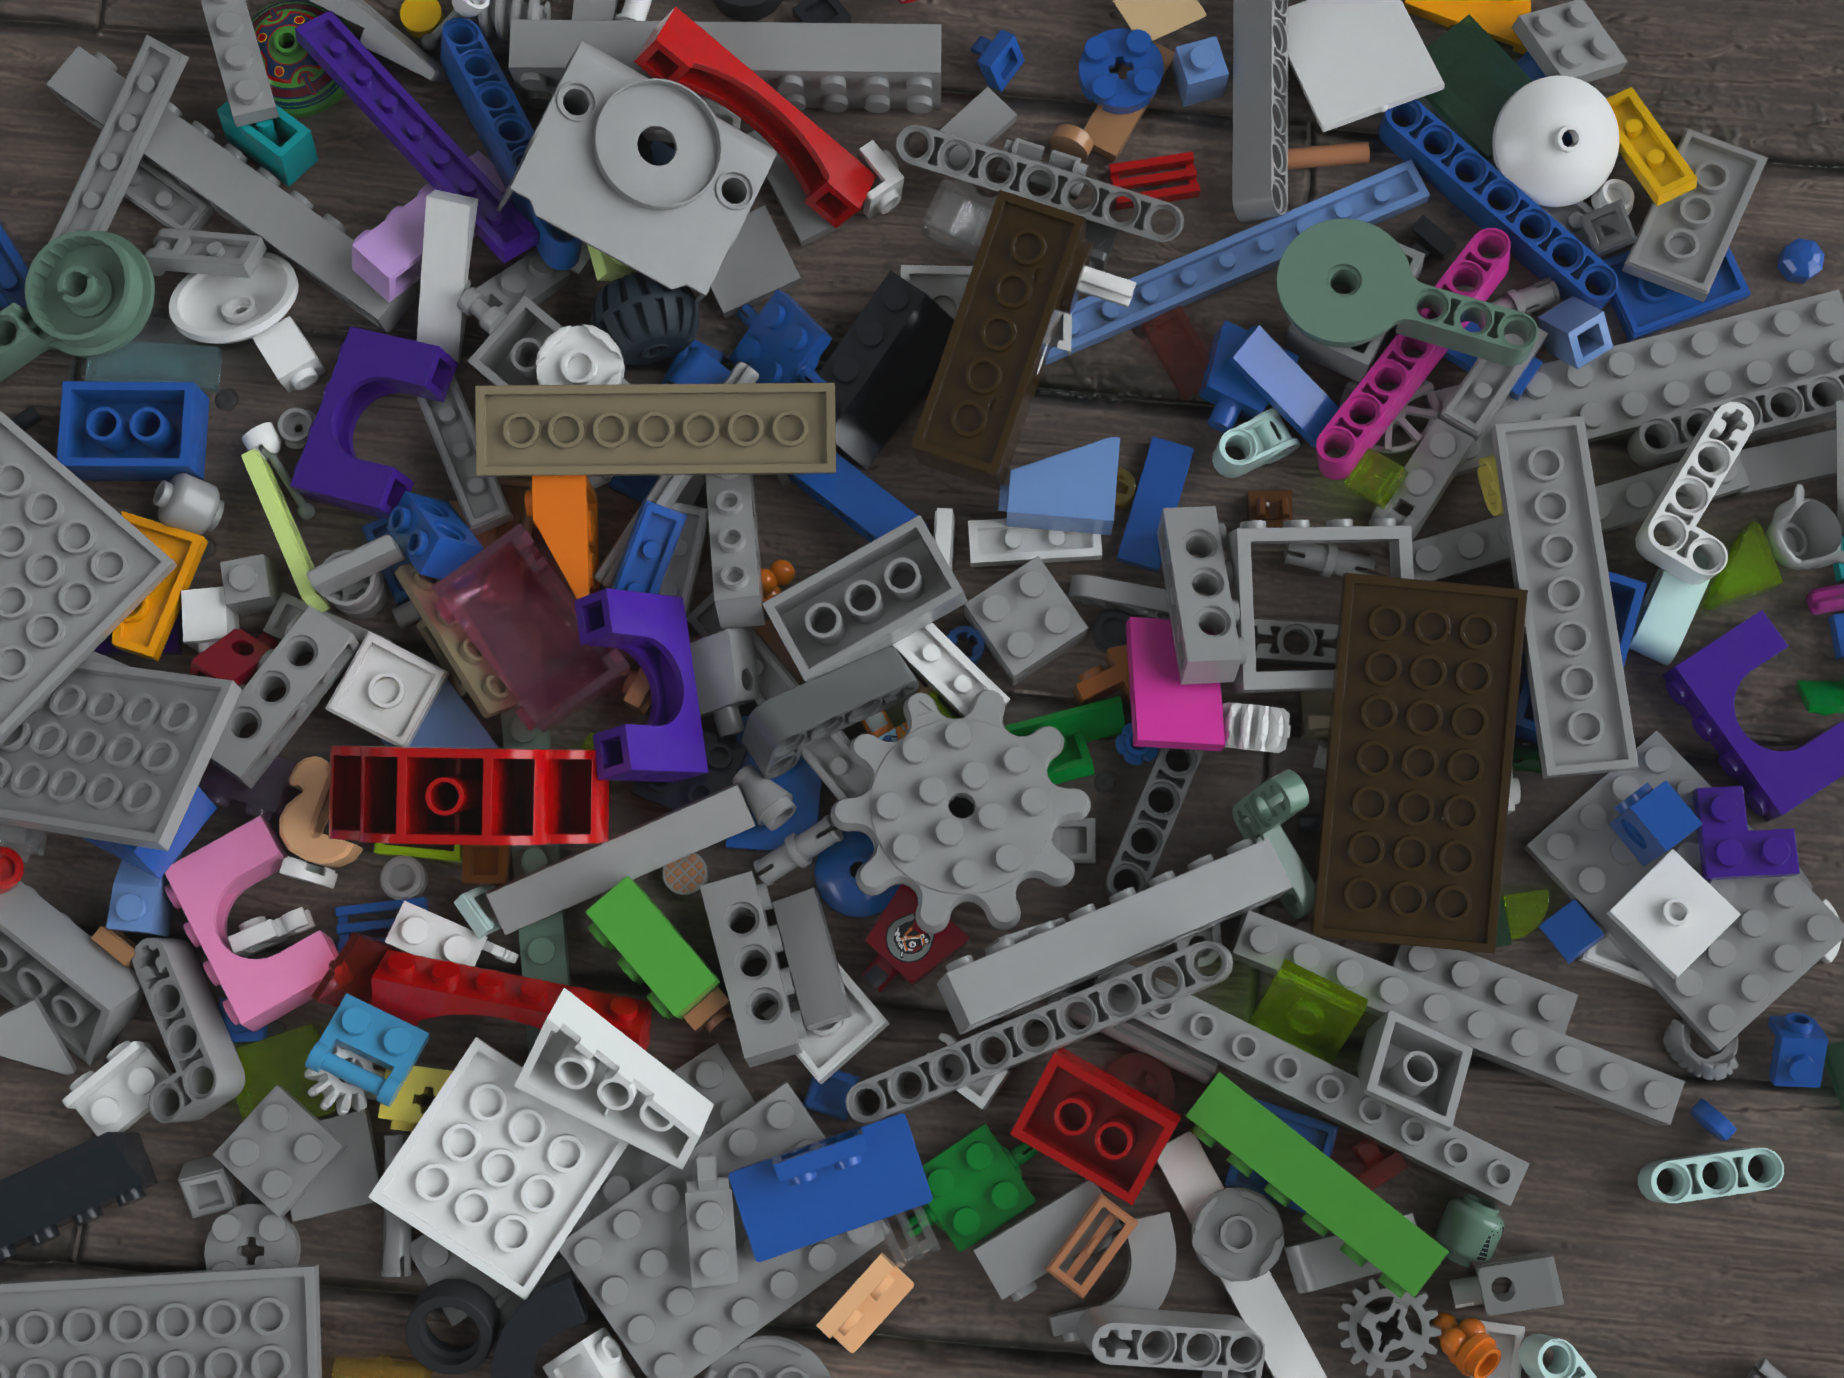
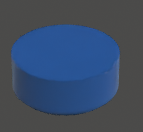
M1702 1098L1690 1109V1115L1721 1142H1727L1737 1131L1736 1127L1721 1112Z

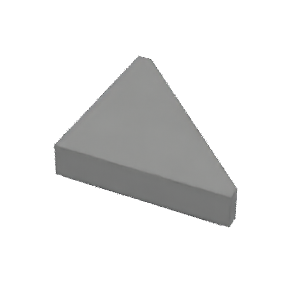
M37 996L0 1013V1056L68 1076L75 1073L77 1066Z

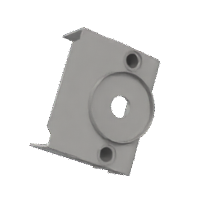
M581 40L566 65L567 68L552 93L553 96L496 210L500 212L511 194L515 192L530 200L536 217L670 290L683 286L693 289L695 302L698 303L707 295L723 260L732 248L775 159L777 151L714 116L704 100L689 88L666 79H649ZM659 128L666 131L672 137L675 144V154L669 163L656 166L646 162L641 157L637 142L639 135L644 130Z

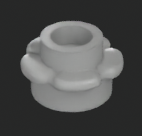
M301 408L286 410L278 420L277 432L280 439L285 440V445L291 449H302L306 445L309 428L316 415L310 410ZM301 425L303 427L302 431L296 432L295 428Z

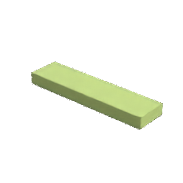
M255 448L242 454V460L302 600L308 606H312L321 613L330 609V602L312 587L306 574L315 567L272 467Z

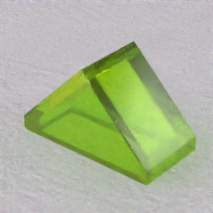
M1751 521L1737 533L1728 552L1727 564L1718 573L1702 607L1714 610L1769 593L1783 583L1761 524Z

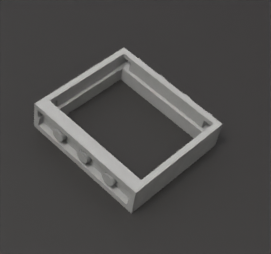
M1380 518L1369 520V526H1353L1352 519H1334L1326 521V527H1310L1309 520H1288L1283 522V528H1266V521L1252 520L1240 522V528L1227 534L1226 552L1227 560L1231 561L1233 567V584L1230 587L1231 599L1237 598L1239 602L1240 621L1236 628L1238 637H1244L1247 648L1246 663L1240 665L1235 681L1232 682L1233 693L1332 691L1334 670L1256 672L1251 544L1389 542L1391 577L1414 579L1411 525L1396 526V519Z

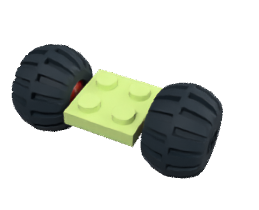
M641 133L637 142L638 151L646 162L654 165L651 146L643 133ZM587 244L597 281H612L604 286L595 297L591 313V325L610 335L620 348L624 364L629 366L648 365L653 362L666 360L669 357L671 358L688 348L697 335L700 322L699 306L695 302V296L691 289L683 286L670 290Z

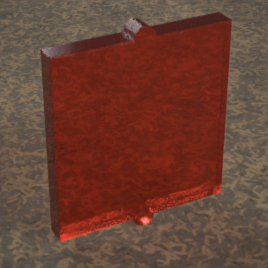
M353 932L337 958L329 963V970L311 997L318 1002L339 1007L345 995L349 994L371 1005V978L387 950L404 951L387 943Z

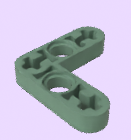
M1288 769L1266 780L1233 806L1232 814L1244 839L1250 838L1252 843L1256 844L1269 838L1293 887L1279 897V899L1292 917L1301 919L1312 913L1315 883L1280 825L1308 805L1309 794L1300 776Z

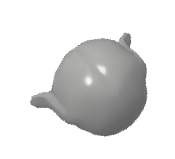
M1797 484L1794 497L1781 503L1775 509L1773 519L1768 526L1766 542L1771 555L1782 566L1794 570L1825 568L1834 563L1844 564V551L1841 550L1842 534L1837 517L1822 502L1812 498H1804L1803 485Z

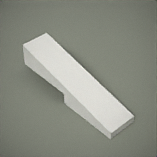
M435 189L426 196L417 341L440 346L459 364L461 361L466 314L457 307V302L471 285V280H468L478 199Z

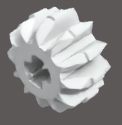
M1230 702L1222 705L1226 744L1224 747L1280 753L1286 750L1288 738L1290 739L1291 725H1289L1290 713L1284 708Z
M338 1045L333 1049L332 1054L385 1078V1072L373 1069L377 1065L376 1063ZM309 1068L305 1071V1078L318 1081L317 1084L308 1090V1095L312 1097L322 1092L325 1096L320 1104V1108L323 1110H327L336 1101V1109L339 1115L347 1114L351 1105L355 1110L361 1112L367 1108L366 1098L372 1100L377 1098L376 1095L347 1081L341 1082L338 1077L322 1069L319 1073Z

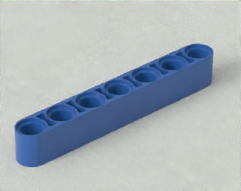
M462 17L447 20L442 28L441 66L505 189H507L534 130L480 28L469 19ZM513 192L510 198L514 206L539 232V244L536 245V248L542 260L548 266L557 270H569L575 267L579 262L582 241L536 217L530 200Z
M1415 99L1387 109L1384 112L1379 123L1378 134L1381 141L1404 162L1411 159L1419 175L1482 230L1497 228L1505 232L1511 241L1510 254L1540 280L1550 277L1551 281L1556 283L1560 298L1564 301L1574 296L1600 310L1605 307L1618 289L1619 282L1617 274L1610 266L1418 100ZM1392 118H1402L1407 121L1409 126H1398ZM1424 146H1435L1441 154H1431L1427 152ZM1456 173H1466L1473 182L1461 181L1456 176ZM1488 200L1500 202L1505 210H1495L1489 205ZM1520 228H1529L1536 234L1537 238H1527L1522 234ZM1552 256L1563 257L1568 262L1569 267L1559 266L1555 263ZM1589 283L1597 286L1601 295L1591 294L1586 289L1585 284Z
M694 347L668 378L667 383L723 384L731 371L703 350ZM837 453L836 474H787L793 484L870 543L918 516Z

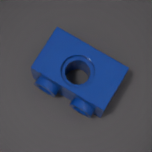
M1665 780L1655 789L1647 782L1618 804L1615 809L1620 815L1610 822L1609 826L1644 867L1666 853L1703 823Z

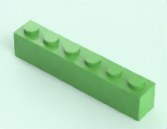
M1219 1072L1186 1114V1117L1195 1123L1189 1130L1210 1148L1218 1141L1231 1152L1226 1160L1245 1176L1249 1177L1253 1171L1257 1172L1269 1182L1263 1190L1284 1207L1291 1200L1306 1211L1301 1220L1323 1238L1329 1230L1344 1241L1339 1250L1361 1268L1369 1261L1382 1271L1383 1274L1378 1281L1400 1299L1406 1292L1415 1298L1449 1253L1446 1248Z

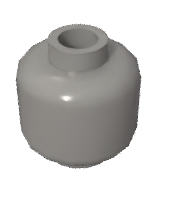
M179 473L169 482L163 480L157 487L153 497V504L158 506V519L162 524L202 535L205 531H213L224 511V501L220 499L218 488L187 473Z

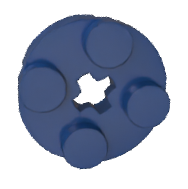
M1124 28L1107 30L1091 37L1086 42L1079 61V85L1084 96L1090 102L1093 100L1096 104L1103 106L1104 111L1111 114L1134 113L1149 104L1150 99L1159 90L1164 72L1163 59L1159 49L1152 42L1150 35L1146 31L1140 29L1132 31L1131 29ZM1121 63L1129 66L1131 70L1127 72L1126 79H1119L1118 74L1110 73L1109 69L1114 68L1115 64Z

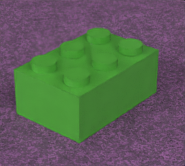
M628 875L585 911L593 921L587 926L589 931L604 948L607 947L610 951L616 948L621 953L622 957L617 961L618 965L633 982H637L639 985L645 982L650 987L652 992L646 997L663 1017L666 1016L670 1020L674 1016L685 1022L686 1020L683 1017L717 987L720 989L725 987L723 982L656 904Z

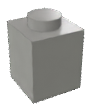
M264 554L220 562L225 601L228 607L240 616L274 610L282 594L279 569L275 563Z

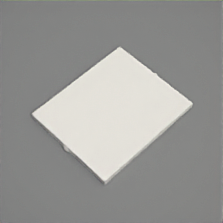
M1306 0L1288 7V61L1322 132L1379 112H1385L1387 109L1444 89V82L1402 0Z

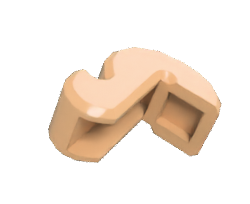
M317 756L301 760L293 768L289 782L290 785L299 789L302 793L285 806L279 818L280 837L289 851L310 863L328 868L347 865L355 861L364 848L345 840L329 839V835L323 834L329 819L330 763Z

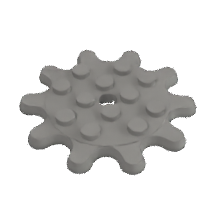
M994 690L979 692L975 696L968 714L959 719L943 716L939 712L933 698L928 694L914 693L904 702L903 712L908 729L902 739L896 742H886L871 734H860L851 741L849 746L851 759L866 770L870 778V786L861 796L843 798L835 802L831 808L830 816L836 828L847 832H863L873 842V855L857 870L856 884L860 891L870 896L879 895L896 884H904L911 887L918 897L915 920L919 928L926 933L936 934L943 931L949 923L953 909L965 902L975 903L980 906L985 912L987 920L994 928L1003 931L1010 930L1017 925L1021 916L1020 906L1016 900V890L1022 881L1029 878H1037L1053 887H1063L1072 880L1075 873L1074 864L1067 855L1061 853L1055 847L1053 832L1062 823L1076 822L1084 819L1090 812V798L1081 789L1058 787L1048 777L1047 769L1049 763L1063 750L1064 737L1061 732L1055 727L1042 726L1027 736H1016L1009 733L1003 724L1005 701L998 692ZM956 796L958 798H966L972 804L974 803V812L967 818H957L950 812L949 803Z

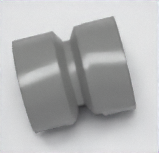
M352 550L335 552L325 559L323 564ZM379 571L326 596V599L350 618L365 619L373 617L383 609L388 601L390 589L383 573Z

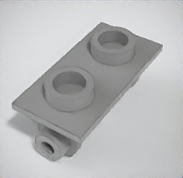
M1016 138L1015 141L1007 139L1003 151L1041 162L1045 147ZM1052 150L1049 163H1045L1086 176L1088 169L1087 164L1081 163L1082 158L1057 150ZM1005 159L1002 160L995 174L1005 177L1007 180L1011 169ZM1042 170L1034 173L1030 179V186L1045 190L1046 193L1050 191L1052 181L1048 173ZM1084 183L1078 184L1072 189L1070 199L1077 200Z

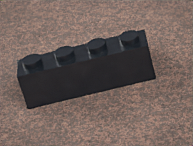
M891 270L818 373L827 383H835L836 451L866 471L871 467L937 372L954 323V319L931 297Z
M106 1132L0 1180V1263L17 1256L15 1248L29 1241L32 1242L34 1247L59 1237L61 1234L58 1228L71 1222H75L76 1227L103 1217L101 1209L118 1202L119 1207H124L145 1198L146 1193L144 1189L157 1184L158 1180L139 1132Z

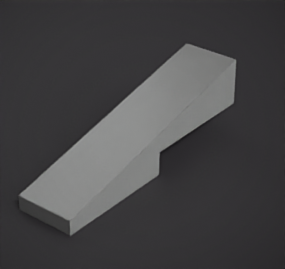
M309 0L363 27L364 31L360 42L367 49L429 80L448 84L449 79L442 66L364 0Z

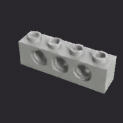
M706 475L714 602L721 630L766 625L765 610L762 605L764 598L753 475Z
M1216 506L1163 508L1157 529V537L1180 683L1183 685L1234 682L1240 665L1246 663L1247 648L1244 637H1238L1236 628L1240 621V607L1237 598L1231 599L1230 587L1233 584V567L1231 561H1225L1223 550L1226 548L1227 542L1225 524L1218 523ZM1191 554L1198 555L1202 558L1194 557ZM1197 592H1203L1209 596H1202ZM1202 630L1211 631L1216 635L1206 634Z
M310 605L303 614L296 615L286 627L285 637L275 649L268 650L262 656L257 665V672L247 685L243 684L240 686L242 691L211 756L210 762L249 789H252L354 658L360 644L353 633ZM307 652L314 653V657L309 664L295 666L296 660L300 655ZM279 687L286 688V693L280 700L268 702V696L274 689ZM258 723V728L252 736L240 738V732L245 725Z
M750 871L701 885L700 890L743 1055L749 1067H755L802 1053L800 1039L807 1037V1032L801 1011L792 1012L788 995L795 994L796 992L789 967L780 969L776 953L784 951L777 924L769 926L765 910L772 909L773 907L766 883L757 884L753 872ZM742 917H752L755 919V925L751 931L744 934H738L733 931L734 924L738 919ZM753 959L765 960L767 966L762 974L755 977L744 974V969L748 962ZM773 1001L779 1005L778 1011L773 1018L769 1020L756 1018V1010L763 1002Z

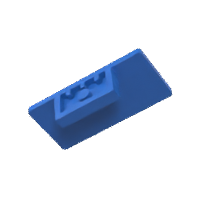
M897 1113L733 1170L728 1175L757 1262L766 1261L930 1203L933 1199L904 1113Z

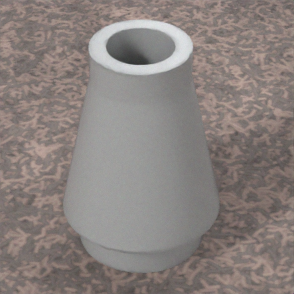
M752 764L743 767L734 776L732 783L738 784L746 804L759 826L765 825L770 831L776 830L785 824L795 813L797 806L792 802L793 795L772 780L766 779Z

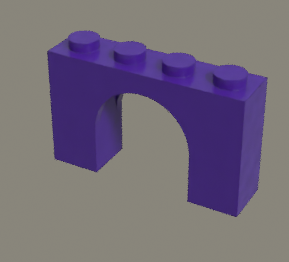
M350 326L347 337L340 346L338 360L331 379L324 388L323 400L317 416L310 425L308 440L303 453L294 467L290 486L311 501L389 520L392 510L398 506L405 491L411 492L414 482L394 467L356 457L353 447V434L356 423L363 411L371 403L389 394L403 393L444 403L458 362L440 346Z
M606 588L574 600L580 645L612 647L627 652L638 662L644 671L652 698L651 713L646 725L624 724L593 734L598 780L678 782L709 773L684 598Z
M1761 610L1662 676L1667 681L1666 689L1676 703L1684 705L1692 716V725L1696 733L1704 741H1710L1720 755L1718 761L1724 772L1732 779H1737L1740 785L1743 786L1746 792L1745 799L1754 813L1763 816L1768 822L1783 816L1844 775V722L1842 720L1824 729L1791 751L1766 749L1753 742L1743 732L1737 721L1734 708L1735 695L1740 682L1753 669L1789 647L1764 611Z

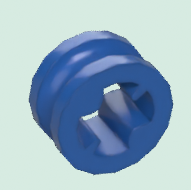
M956 627L948 634L947 638L956 647L958 646L957 639L959 637L966 636L967 642L972 638L977 645L972 647V656L968 658L976 665L983 657L984 639L978 630L973 627Z

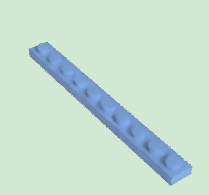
M1410 159L1288 211L1283 216L1269 219L1129 279L1137 282L1129 307L1094 296L1079 300L1072 311L1071 354L1279 266L1282 255L1292 240L1315 224L1332 219H1356L1375 225L1427 203L1430 194L1413 161ZM1057 346L1050 348L1045 365L1069 356L1067 351L1056 348Z

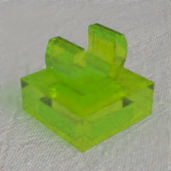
M1368 448L1344 484L1348 490L1384 510L1408 475V472L1403 466Z

